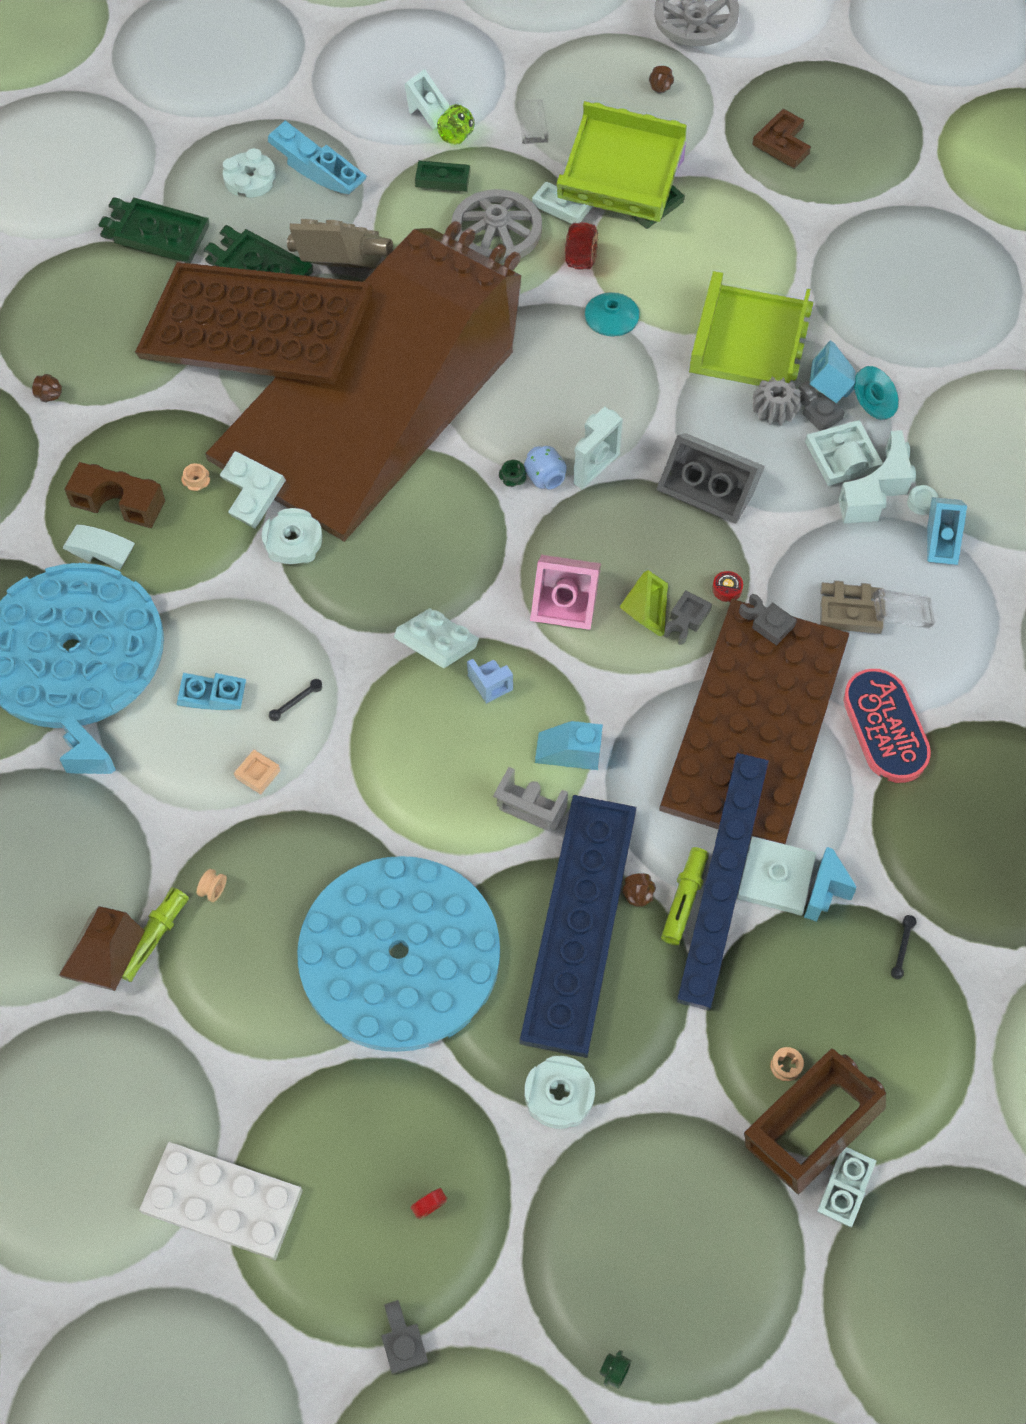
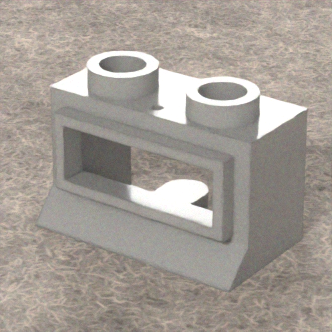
M508 767L493 797L497 798L499 810L546 831L550 829L556 831L567 810L568 792L562 790L556 802L540 795L541 786L538 782H530L526 789L515 785V769Z

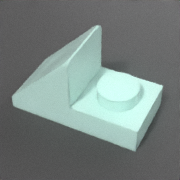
M425 69L404 84L410 114L419 109L433 130L443 123V119L446 121L455 114Z

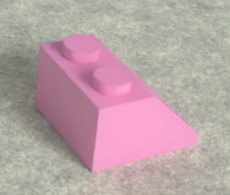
M541 555L537 563L530 621L590 630L601 563Z

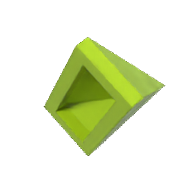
M647 570L643 572L619 607L641 625L658 636H662L665 632L668 583Z

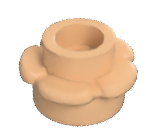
M190 464L183 471L182 484L191 491H199L209 485V471L201 464Z

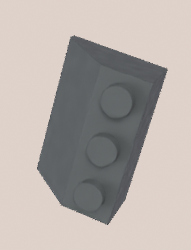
M684 433L676 437L656 490L736 524L752 498L765 466Z

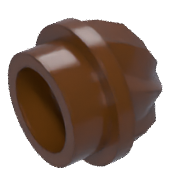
M656 66L653 68L652 73L649 75L652 90L658 93H665L667 90H670L671 85L674 83L671 68L667 66Z
M50 374L38 375L35 377L32 386L33 396L45 403L54 401L60 397L62 386L59 380Z
M637 873L625 878L623 894L631 905L643 907L653 901L656 885L651 881L649 874Z

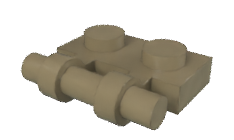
M835 580L833 583H821L820 594L832 595V597L822 596L820 602L821 625L844 631L882 633L883 602L871 601V599L882 600L883 588L871 587V584L861 583L860 586L846 585L844 581ZM844 596L858 597L859 599L844 598Z

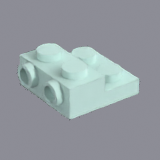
M603 407L597 414H592L587 419L584 426L585 438H582L577 443L574 450V484L582 490L620 455L623 419L617 412Z

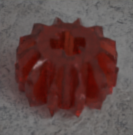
M586 222L573 223L566 235L565 261L568 267L577 270H590L595 264V258L597 257L598 230L595 225Z

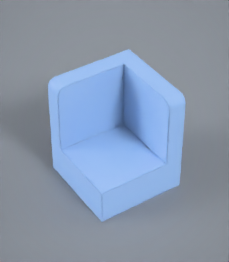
M474 659L467 661L468 677L486 704L513 690V674L507 665L500 668L495 660H491L478 667Z

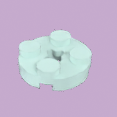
M249 149L247 152L237 154L223 162L224 184L232 194L238 196L237 192L246 194L248 198H253L267 193L273 187L272 182L276 179L274 164L259 149Z
M298 508L283 509L277 512L278 516L274 517L271 521L269 518L262 528V540L268 557L272 561L284 564L309 563L315 559V554L322 544V531L318 520L316 521L312 518L309 512ZM291 532H296L298 538L288 540L285 537L290 536Z
M552 1056L537 1067L535 1066L526 1078L524 1091L525 1102L530 1115L541 1124L555 1129L575 1127L582 1123L583 1119L591 1111L595 1097V1085L592 1077L590 1078L589 1073L584 1069L585 1067L579 1061L567 1056ZM558 1084H563L564 1090L570 1093L568 1097H563L562 1100H555V1096L549 1092L550 1089H556Z

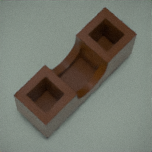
M79 462L64 488L72 507L97 514L106 501L121 499L119 507L124 521L147 528L153 527L165 503L161 484L156 481L130 476L123 471L115 472L104 469L97 464L90 465Z

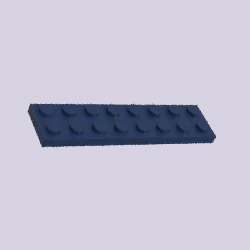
M573 795L521 1031L520 1045L588 1058L637 807L578 795Z

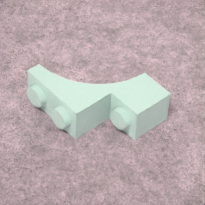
M902 430L890 432L885 448L886 460L876 471L864 478L843 482L838 499L843 523L879 521L882 509L886 508V496L908 495L911 483L915 482L916 471L914 465H910L909 442H905Z

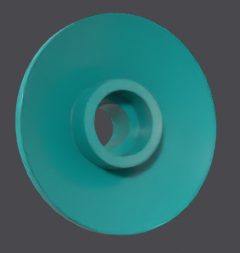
M615 292L602 293L592 298L586 305L585 320L588 326L598 334L610 337L621 336L632 331L638 324L639 308L630 297Z
M866 366L860 369L855 376L854 390L862 408L870 416L879 420H887L894 416L898 410L899 398L896 387L890 377L884 371L874 366Z

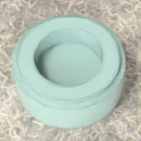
M916 486L909 493L907 499L908 507L916 514L928 515L931 498H939L938 494L929 486Z

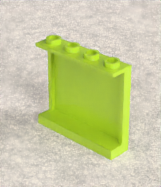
M584 101L583 117L564 174H559L556 183L558 198L660 222L686 142L687 125L676 120H664L650 114L643 115L630 112L624 108L616 109L604 106L601 103Z
M713 271L691 354L689 373L759 386L762 380L769 382L772 376L776 381H780L784 377L785 383L796 381L800 364H795V359L801 360L805 344L799 342L800 338L806 339L809 322H805L804 318H810L814 303L813 301H808L811 289H806L804 300L722 285L724 273Z

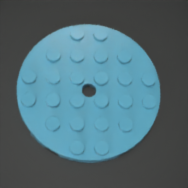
M88 563L57 565L46 568L45 573L31 579L26 576L6 590L7 595L0 600V707L10 715L33 725L63 728L61 721L72 715L81 726L116 714L133 702L145 690L154 677L161 661L164 646L163 626L151 596L138 582L131 581L123 576L120 571ZM69 639L79 641L74 647L69 648V651L62 647Z
M406 856L386 857L363 863L348 870L331 882L320 893L309 909L301 928L297 950L298 968L302 985L310 1004L319 1017L334 1030L341 1033L345 1039L375 1050L391 1052L413 1051L429 1047L428 1044L437 1042L447 1036L450 1038L471 1022L472 1017L480 1010L482 1005H485L494 988L499 970V933L488 903L475 886L461 874L445 865L428 859ZM402 943L408 948V954L401 959L393 958L389 951L394 946Z

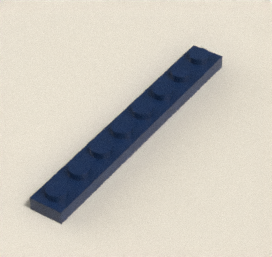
M740 753L736 755L677 1003L707 1011L711 1009L769 760Z

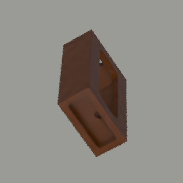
M831 1048L744 1132L745 1146L799 1195L886 1109L885 1089L877 1079L872 1076L868 1078L859 1071L857 1064L848 1055H840ZM831 1088H842L860 1106L802 1164L798 1163L776 1142Z

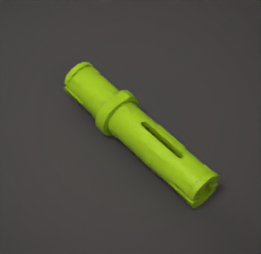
M692 847L683 872L678 874L677 883L679 885L661 936L662 941L668 944H680L697 891L702 889L704 883L702 876L709 857V853L704 849ZM685 901L679 920H676L681 903Z
M171 887L159 907L150 912L148 915L150 919L143 928L145 932L122 979L132 982L136 973L150 956L166 930L171 931L174 926L173 920L189 900L185 893Z

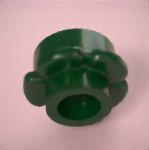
M518 460L506 461L502 465V469L499 470L500 480H503V484L509 487L522 485L527 479L525 467Z
M619 1350L616 1356L609 1353L601 1367L600 1375L605 1377L604 1385L606 1387L610 1384L619 1389L626 1378L632 1360L623 1356L622 1350Z

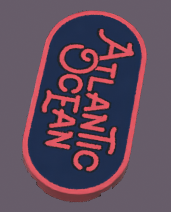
M866 669L856 673L847 683L843 701L870 769L878 776L882 775L888 778V781L895 783H906L915 780L927 767L931 750L904 684L894 674L881 669Z

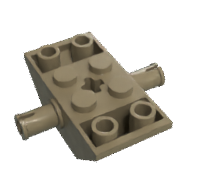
M301 219V224L290 223L289 229L291 234L287 238L288 250L290 252L298 251L301 261L328 267L375 269L381 257L388 256L393 251L392 240L379 236V231L355 227L354 224H347L338 220H326V223H322L314 219Z

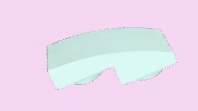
M76 525L64 544L63 549L88 562H91L93 557L120 570L135 543L102 529Z
M846 1147L836 1159L817 1212L848 1227H852L864 1198L865 1189L876 1160Z

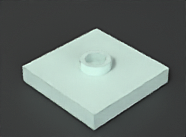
M752 836L737 899L802 916L816 852Z

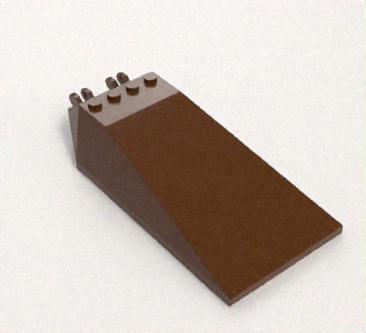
M456 220L447 227L445 234L433 228L413 229L364 281L371 283L374 291L335 384L275 377L205 453L207 460L224 469L236 451L283 475L286 481L274 500L288 509L298 508L306 510L311 514L312 518L316 521L318 520L323 530L345 542L513 353L521 290V275L513 270L517 267L521 256L514 251L506 258L504 265H501L499 263L504 258L507 250L504 245L498 244L492 250L489 258L469 248L476 234L471 228H467L457 242L455 239L461 232L462 225Z

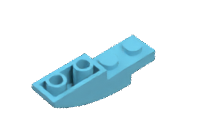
M286 120L268 135V143L288 157L287 164L323 187L340 193L350 194L366 180L367 176L328 145H325L323 148L319 147Z

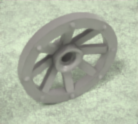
M656 0L654 17L657 27L666 37L683 45L707 46L715 44L728 37L738 23V0H717L709 7L705 5L706 0H697L694 3H691L690 0H680L684 10L669 3V0ZM727 5L730 14L712 16ZM664 10L680 19H667ZM722 23H724L722 26H720V27L717 28V29H715V28H713L712 26H710V25H714V24H722ZM679 27H686L687 30H686V31H683V30H680V29H678V28H679Z
M493 189L475 193L464 199L457 206L452 216V222L456 220L461 225L463 221H479L469 228L473 229L476 234L485 230L484 238L480 247L472 243L469 248L488 258L492 252V249L489 248L493 237L500 236L503 245L507 249L500 263H505L506 258L514 251L519 253L520 258L529 254L537 246L542 234V218L536 205L525 196L509 190ZM479 206H481V207L485 210V211H472L473 209H475V208H477V207H479ZM512 206H515V207L519 208V209L522 210V211H508V210H509ZM514 220H530L532 230L530 231ZM462 228L458 237H456L455 239L457 242L459 241L461 234L464 232L462 231ZM509 229L525 238V240L514 246L508 233Z

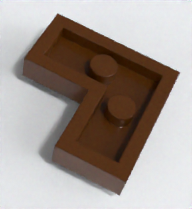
M784 108L753 137L752 143L753 146L794 169L810 154L811 149L810 145L794 137L803 128L804 119Z

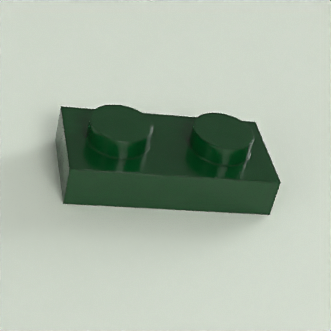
M418 160L415 187L467 192L471 173L470 165Z

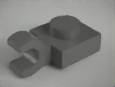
M809 381L798 387L801 391L800 403L805 406L803 415L819 431L828 429L843 419L845 412L827 396L823 395L819 398L816 389L810 385Z
M399 1300L384 1304L392 1332L381 1335L392 1375L428 1363L418 1325L414 1324L406 1327Z

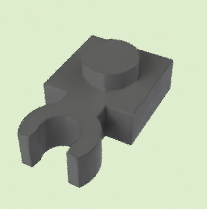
M685 590L670 613L672 621L667 623L664 637L668 638L671 632L677 631L680 633L678 644H684L687 640L688 628L697 632L710 613L712 603Z
M751 594L749 598V603L755 608H748L744 604H741L739 608V614L743 618L755 620L752 628L776 646L795 627L797 622L796 618L773 602L768 607H765L762 599L756 594Z

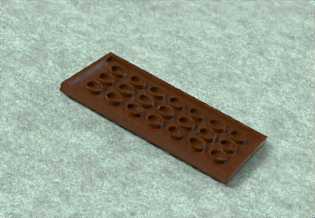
M177 262L135 353L140 359L335 384L374 289L371 283Z
M731 599L659 811L719 829L737 753L769 760L751 838L754 836L785 845L850 633L794 617L797 619L795 627L776 646L752 628L754 619L748 620L739 614L741 604L746 605L748 608L755 607L749 603Z

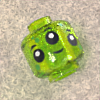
M458 104L449 106L437 120L438 134L441 139L446 143L454 145L461 144L473 132L475 127V120L470 110Z

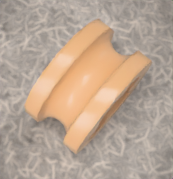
M208 869L200 879L197 895L200 897L207 895L208 901L215 902L225 888L226 875L220 873L217 876L215 870Z
M791 1047L780 1048L775 1052L770 1063L773 1075L781 1081L796 1079L804 1067L802 1055ZM785 1056L793 1059L791 1064H796V1068H791L789 1072L782 1070L783 1065H778V1061H783Z

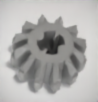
M773 376L769 382L762 380L759 387L753 393V412L758 413L759 420L768 419L769 425L773 421H777L781 426L785 420L792 422L795 414L800 410V390L795 389L794 382L785 383L784 377L780 381H776Z

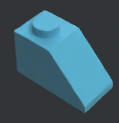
M831 340L812 360L810 385L837 404L843 396L846 398L853 392L856 371Z
M931 498L927 525L928 562L958 565L967 505L962 500Z
M570 721L539 732L535 763L598 770L603 724Z

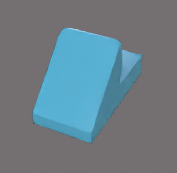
M72 715L61 721L66 732L62 737L71 748L60 758L65 772L75 774H112L116 771L109 754Z
M826 847L804 918L816 922L821 911L828 912L833 895L846 900H852L856 891L855 883L832 848Z

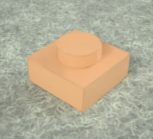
M253 749L234 772L237 780L257 793L262 794L278 775L280 767Z

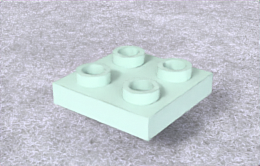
M860 420L806 435L805 443L828 486L872 474L883 464Z
M431 608L397 627L394 635L395 639L443 669L475 649L479 640L467 628L453 623L445 618L441 612Z

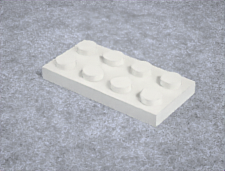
M168 1142L139 1211L150 1217L276 1261L303 1190L299 1186Z

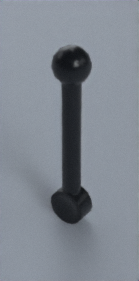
M313 679L307 689L279 709L271 710L268 714L270 720L278 721L282 713L310 693L321 691L323 688L322 681L320 679Z
M906 915L902 921L904 932L896 965L891 969V976L894 979H901L904 976L902 966L910 932L917 923L916 918L912 915Z

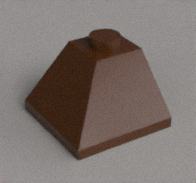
M98 906L89 916L59 976L115 991L145 930L126 912Z

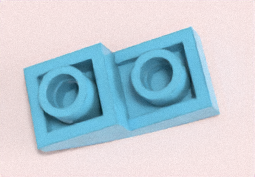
M183 673L177 705L209 710L241 709L246 679L215 673L214 679Z

